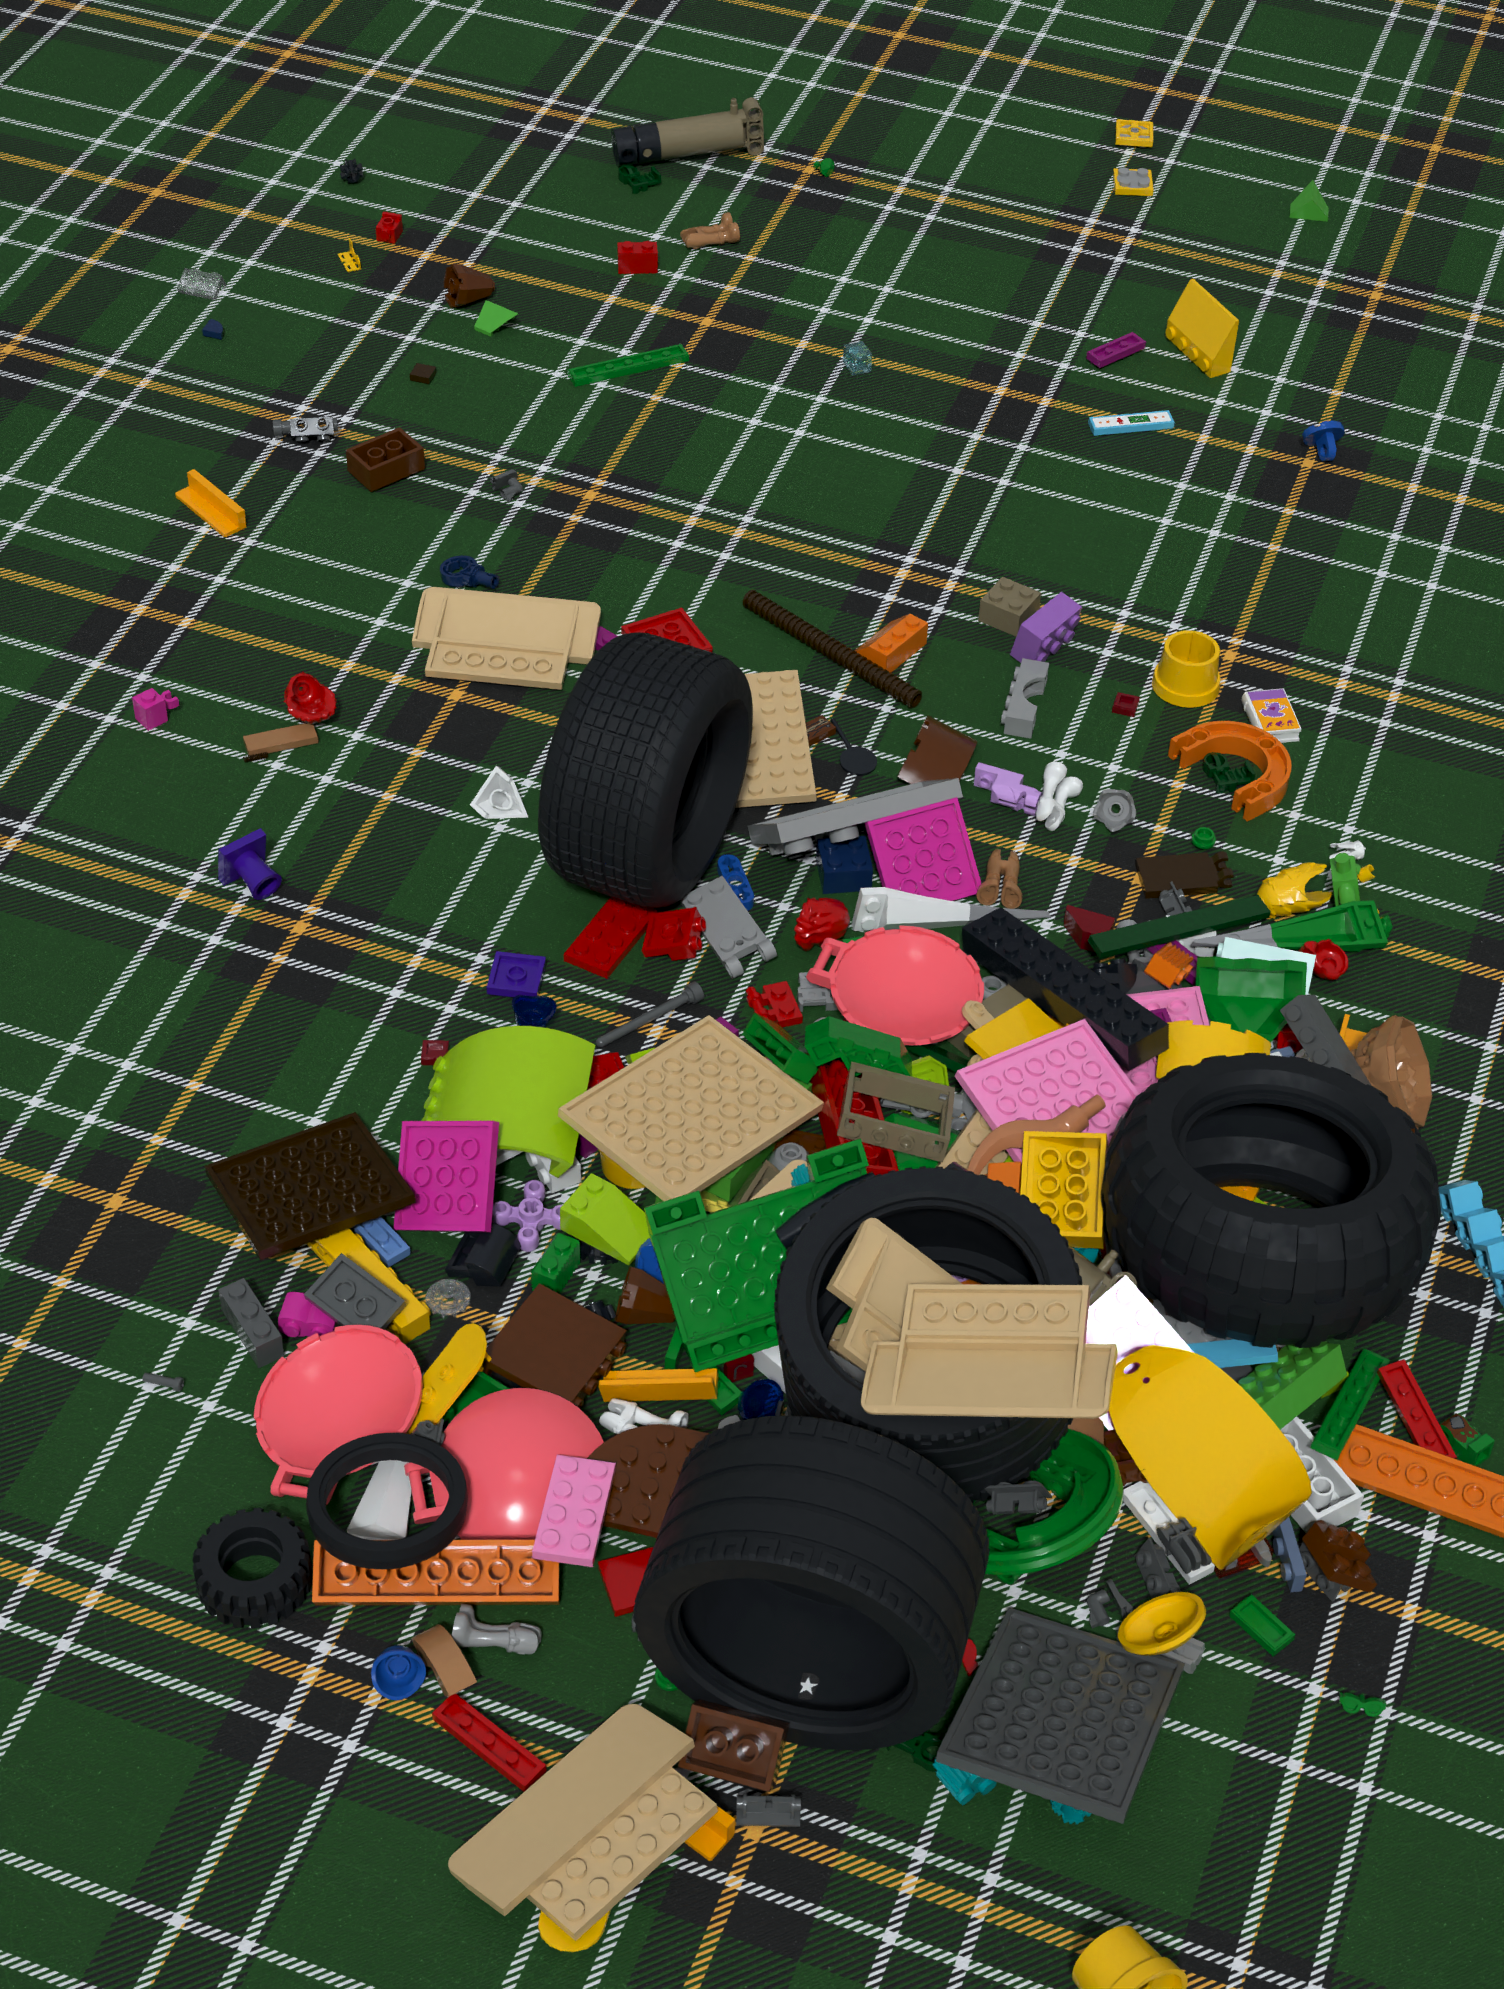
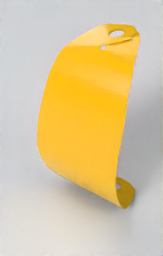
M1151 1345L1135 1351L1116 1364L1109 1413L1116 1433L1141 1473L1178 1520L1183 1517L1186 1518L1192 1528H1197L1195 1536L1211 1557L1212 1563L1219 1570H1223L1257 1543L1265 1539L1309 1499L1312 1494L1311 1481L1295 1448L1260 1405L1236 1381L1209 1359L1197 1353L1179 1348ZM1136 1362L1140 1364L1135 1372L1131 1374L1123 1373L1129 1364ZM1149 1377L1150 1381L1143 1383V1378Z

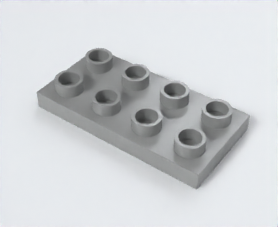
M959 778L928 780L748 825L752 845L768 844L770 855L781 853L789 855L813 849V835L815 843H817V839L830 838L831 843L857 838L859 837L857 824L860 832L867 831L865 822L952 798H961L963 795Z

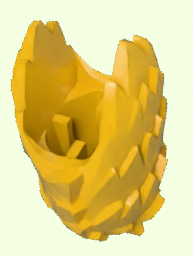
M1315 862L1302 863L1296 867L1281 870L1275 877L1264 879L1257 895H1259L1271 911L1269 917L1275 919L1276 916H1291L1292 913L1307 912L1310 909L1322 906V904L1330 900L1332 892L1315 891L1305 893L1307 882L1315 875L1322 873L1327 865L1316 864Z

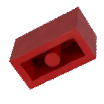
M618 242V274L658 273L657 242Z

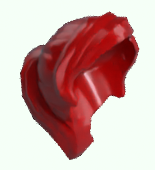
M1331 939L1319 942L1307 941L1298 950V952L1316 955L1313 973L1320 978L1332 981L1337 980L1348 970L1349 960L1346 953L1337 944L1333 943Z

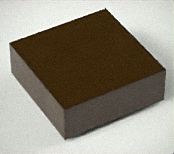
M416 363L410 373V380L430 384L437 373L436 367Z

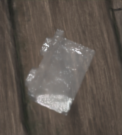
M184 268L177 290L182 294L217 300L220 289H225L226 283L222 275L216 272L207 273L196 268Z

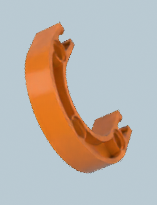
M1213 721L1197 725L1171 738L1168 757L1175 760L1177 755L1181 754L1179 766L1183 769L1204 759L1205 755L1211 752L1241 756L1259 767L1263 775L1234 792L1231 809L1237 813L1241 811V807L1245 806L1243 819L1247 822L1271 810L1284 798L1291 774V759L1284 745L1265 730L1242 722Z

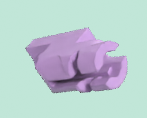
M979 762L976 766L974 786L991 790L990 802L1010 807L1015 811L1024 809V813L1036 816L1037 803L1043 794L1035 788L1023 785L1024 775Z

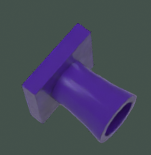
M261 828L218 849V880L225 886L241 877L256 900H262L272 895L282 882V877L265 863L266 834Z

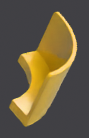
M1193 1020L1168 1022L1169 1049L1158 1055L1156 1077L1161 1079L1169 1071L1185 1065L1194 1066L1199 1064L1203 1058L1226 1055V1057L1244 1055L1245 1053H1266V1055H1270L1271 1042L1250 1030L1242 1033L1232 1030L1231 1024L1211 1021L1210 1026L1193 1025Z

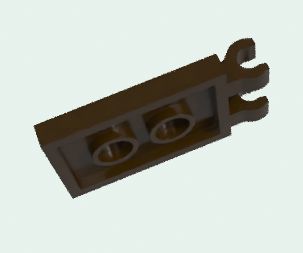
M1224 851L1217 852L1212 857H1209L1208 853L1204 852L1136 858L1135 862L1145 899L1159 898L1162 891L1173 889L1170 882H1173L1176 890L1181 888L1186 896L1217 893L1220 887H1232L1230 878H1234L1232 869L1226 866L1225 861H1228V856Z

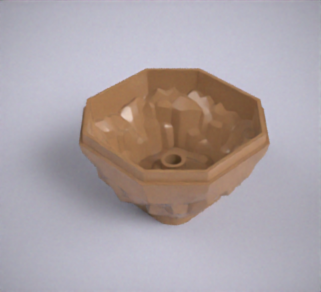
M1394 1015L1379 1027L1371 1029L1358 1043L1357 1049H1352L1351 1053L1371 1086L1386 1094L1389 1103L1393 1107H1398L1405 1111L1412 1118L1418 1129L1425 1125L1432 1100L1429 1062L1414 1022L1403 1016L1398 1017Z

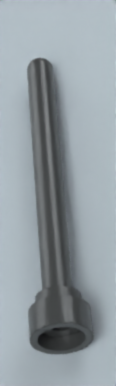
M695 981L686 985L684 990H682V994L599 1037L596 1040L597 1046L604 1047L685 1003L696 1004L704 999V992L701 986Z

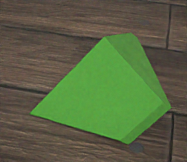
M1314 180L1290 204L1289 218L1328 222L1329 208Z
M486 300L474 330L491 337L494 330L499 331L501 325H507L508 320H513L518 313Z

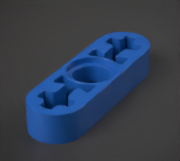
M730 854L721 856L717 863L719 877L723 876L747 911L752 909L754 893L739 859ZM737 880L740 881L741 884L732 885L729 882Z

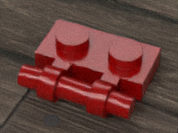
M787 981L764 985L763 994L757 992L755 987H748L746 989V1000L748 1005L753 1008L754 1013L773 1022L775 1021L782 1028L802 1023V1013ZM767 1005H768V1007H769L770 1010H767V1009L764 1008L763 1006H767Z

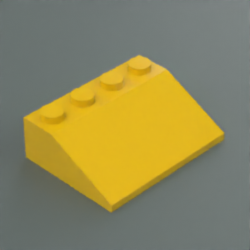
M1191 279L1168 318L1165 336L1209 378L1231 372L1239 320L1198 282Z
M1024 1131L1020 1195L1027 1196L1031 1203H1036L1040 1207V1211L1043 1214H1048L1051 1217V1223L1059 1227L1061 1236L1067 1239L1069 1246L1074 1248L1103 1249L1105 1217L1101 1202V1190L1108 1151L1107 1133Z

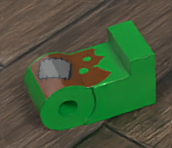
M1456 1413L1439 1424L1455 1455L1462 1462L1477 1467L1490 1458L1495 1440L1487 1433L1482 1436L1470 1426L1464 1416Z

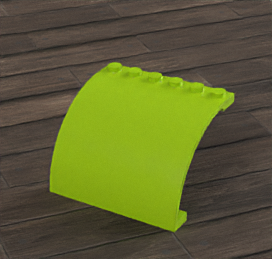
M535 1026L499 1027L474 1034L459 1042L443 1057L439 1056L433 1065L435 1073L428 1086L430 1094L424 1104L426 1111L421 1121L499 1122L497 1149L517 1150L551 1159L549 1173L558 1178L573 1165L579 1135L576 1130L558 1117V1110L587 1091L595 1044L566 1032Z

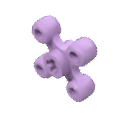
M530 1180L524 1186V1199L520 1202L519 1207L510 1206L505 1201H498L493 1204L492 1222L500 1226H506L510 1222L520 1224L521 1229L517 1234V1239L521 1244L520 1249L525 1252H531L538 1247V1232L542 1230L545 1224L552 1225L555 1229L560 1230V1208L562 1205H557L553 1209L544 1208L542 1202L545 1198V1186L539 1180Z

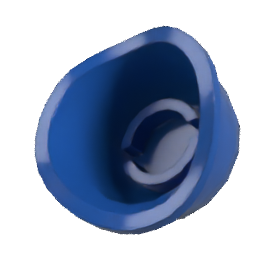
M394 1645L386 1648L375 1659L371 1670L374 1688L380 1695L390 1700H402L411 1696L420 1688L426 1676V1665L423 1659L410 1648L403 1645Z

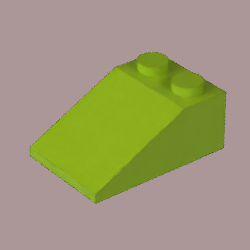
M592 1173L560 1208V1230L627 1265L634 1261L640 1246L650 1238L645 1212L614 1184Z

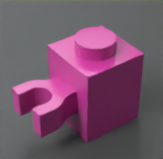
M150 688L132 697L135 719L148 731L168 721L166 709H173L179 706L178 698L176 696L172 698L171 691L169 690L159 695L153 688Z

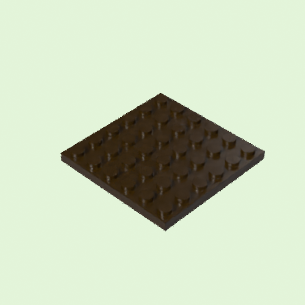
M356 1112L204 1166L206 1175L260 1260L273 1257L292 1248H298L303 1244L319 1238H325L330 1234L352 1228L357 1224L379 1218L384 1214L416 1203L414 1192Z

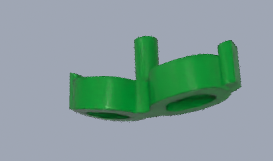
M1339 1692V1702L1342 1703L1344 1710L1348 1713L1354 1714L1363 1708L1368 1716L1376 1717L1386 1709V1700L1365 1699V1696L1362 1694L1358 1697L1354 1694Z

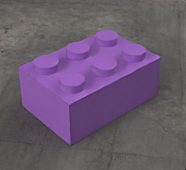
M1061 591L1020 625L1010 655L1020 663L1022 658L1045 662L1048 655L1051 653L1055 654L1064 642L1069 643L1074 637L1075 632L1073 630L1081 619L1079 615L1082 606Z

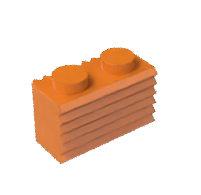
M1171 942L1167 943L1153 955L1144 973L1170 989L1175 983L1180 985L1183 979L1189 976L1194 968L1190 965L1193 961V956H1189L1188 953L1185 954L1184 950L1181 951L1180 948H1176V945L1172 946Z

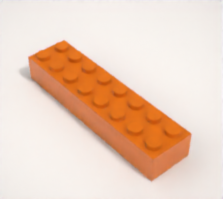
M314 1540L312 1603L316 1606L461 1605L462 1603L469 1605H559L560 1563L532 1559L535 1540H453L438 1554L420 1563L397 1569H368L337 1559L328 1553L317 1540ZM374 1540V1541H391V1540Z

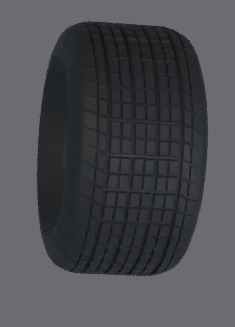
M639 632L623 634L613 638L591 658L575 683L557 722L548 750L540 788L538 807L539 841L546 862L561 878L577 886L649 908L670 906L684 898L694 888L713 860L727 831L739 798L749 758L753 724L752 695L748 680L738 666L722 655L650 633Z

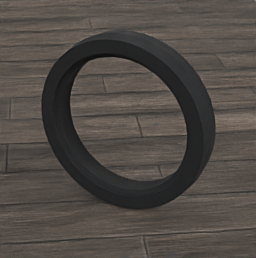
M379 1433L352 1440L332 1451L319 1463L308 1484L306 1510L310 1527L316 1540L328 1553L337 1559L362 1568L397 1569L411 1566L433 1557L454 1540L461 1530L466 1517L468 1492L464 1473L459 1463L446 1449L437 1443L411 1434ZM398 1460L420 1465L437 1475L446 1486L449 1499L440 1517L425 1530L398 1540L374 1541L353 1536L338 1527L330 1518L325 1508L330 1491L343 1476L360 1466L378 1461Z

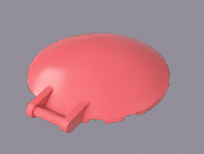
M901 925L899 929L885 930L884 927L865 932L864 937L856 941L851 940L849 943L825 938L821 945L822 951L814 967L810 968L806 975L809 982L831 989V994L838 1010L848 1022L899 1037L904 1045L911 1046L941 1042L963 1031L970 1023L963 1016L962 1007L970 1000L982 1003L984 996V981H982L980 968L974 958L962 951L960 944L951 938L933 930L915 926ZM834 955L836 958L829 972L824 971L830 956Z
M368 1325L334 1327L335 1331L321 1336L316 1333L296 1344L298 1348L286 1358L282 1356L272 1367L258 1392L254 1419L256 1421V1435L259 1443L269 1458L279 1466L271 1484V1494L273 1496L283 1497L284 1495L307 1499V1486L290 1484L294 1475L311 1478L314 1470L327 1455L338 1447L357 1438L379 1433H407L420 1407L423 1389L422 1374L414 1354L396 1335L384 1329ZM369 1463V1464L360 1466V1467H358V1468H356V1469L350 1471V1472L347 1473V1474H351V1473H353V1472L359 1471V1470H361V1469H363V1468H365V1467H367V1466H369V1465H371V1464H373V1463ZM337 1483L330 1491L326 1501V1505L330 1502V1499L334 1493Z
M513 1388L493 1392L472 1402L457 1414L444 1431L445 1437L441 1445L459 1463L467 1486L468 1502L466 1517L457 1535L461 1540H535L556 1456L563 1455L587 1459L596 1448L604 1443L598 1429L590 1418L580 1408L565 1398L551 1392L531 1388ZM411 1462L405 1464V1475L409 1476L415 1512L413 1513L414 1523L424 1524L436 1521L444 1511L449 1499L446 1486L437 1475L427 1468ZM430 1473L436 1507L428 1509L421 1474Z

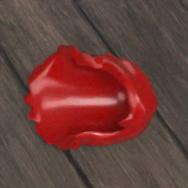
M303 671L291 677L284 691V702L287 704V710L290 715L302 720V722L307 721L310 724L314 722L320 723L334 715L337 700L335 694L327 686L320 684L315 677Z
M807 898V902L802 905L800 915L796 919L797 925L794 928V939L804 951H809L814 945L821 946L825 938L837 940L843 937L850 924L848 909L844 906L843 902L837 899L819 898L816 900L815 898Z

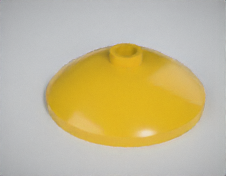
M1174 1592L1153 1598L1138 1606L1123 1620L1118 1630L1120 1644L1126 1651L1142 1656L1159 1655L1174 1651L1183 1646L1198 1632L1206 1616L1205 1605L1199 1596L1188 1592Z

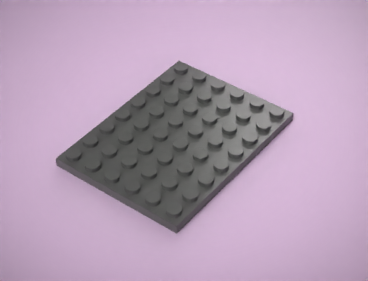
M1009 1607L937 1751L936 1762L1103 1817L1107 1820L1124 1824L1180 1682L1185 1663L1161 1655L1142 1656L1126 1651L1120 1642Z

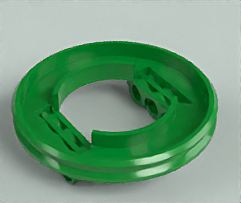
M1068 1429L1065 1437L1061 1438L1058 1448L1051 1451L1050 1458L1043 1460L1037 1471L1030 1472V1476L1027 1478L1028 1481L1042 1483L1056 1497L1064 1501L1068 1500V1502L1058 1512L1040 1522L1016 1527V1535L1019 1542L986 1529L990 1551L985 1574L996 1575L1004 1583L1014 1584L1025 1573L1036 1572L1059 1565L1081 1554L1101 1539L1110 1529L1121 1510L1124 1488L1114 1456L1107 1447L1095 1438Z

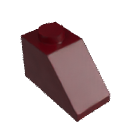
M1067 905L1063 926L1080 949L1095 952L1088 942L1089 936L1113 930L1115 918Z

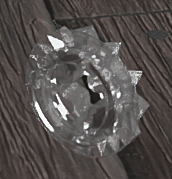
M440 1280L431 1285L427 1290L426 1305L431 1309L433 1315L441 1314L443 1319L446 1315L456 1317L458 1312H465L467 1305L470 1304V1291L464 1283L458 1280ZM445 1297V1298L449 1299V1298L453 1297V1302H451V1301H446V1302L444 1303V1302H443V1298Z

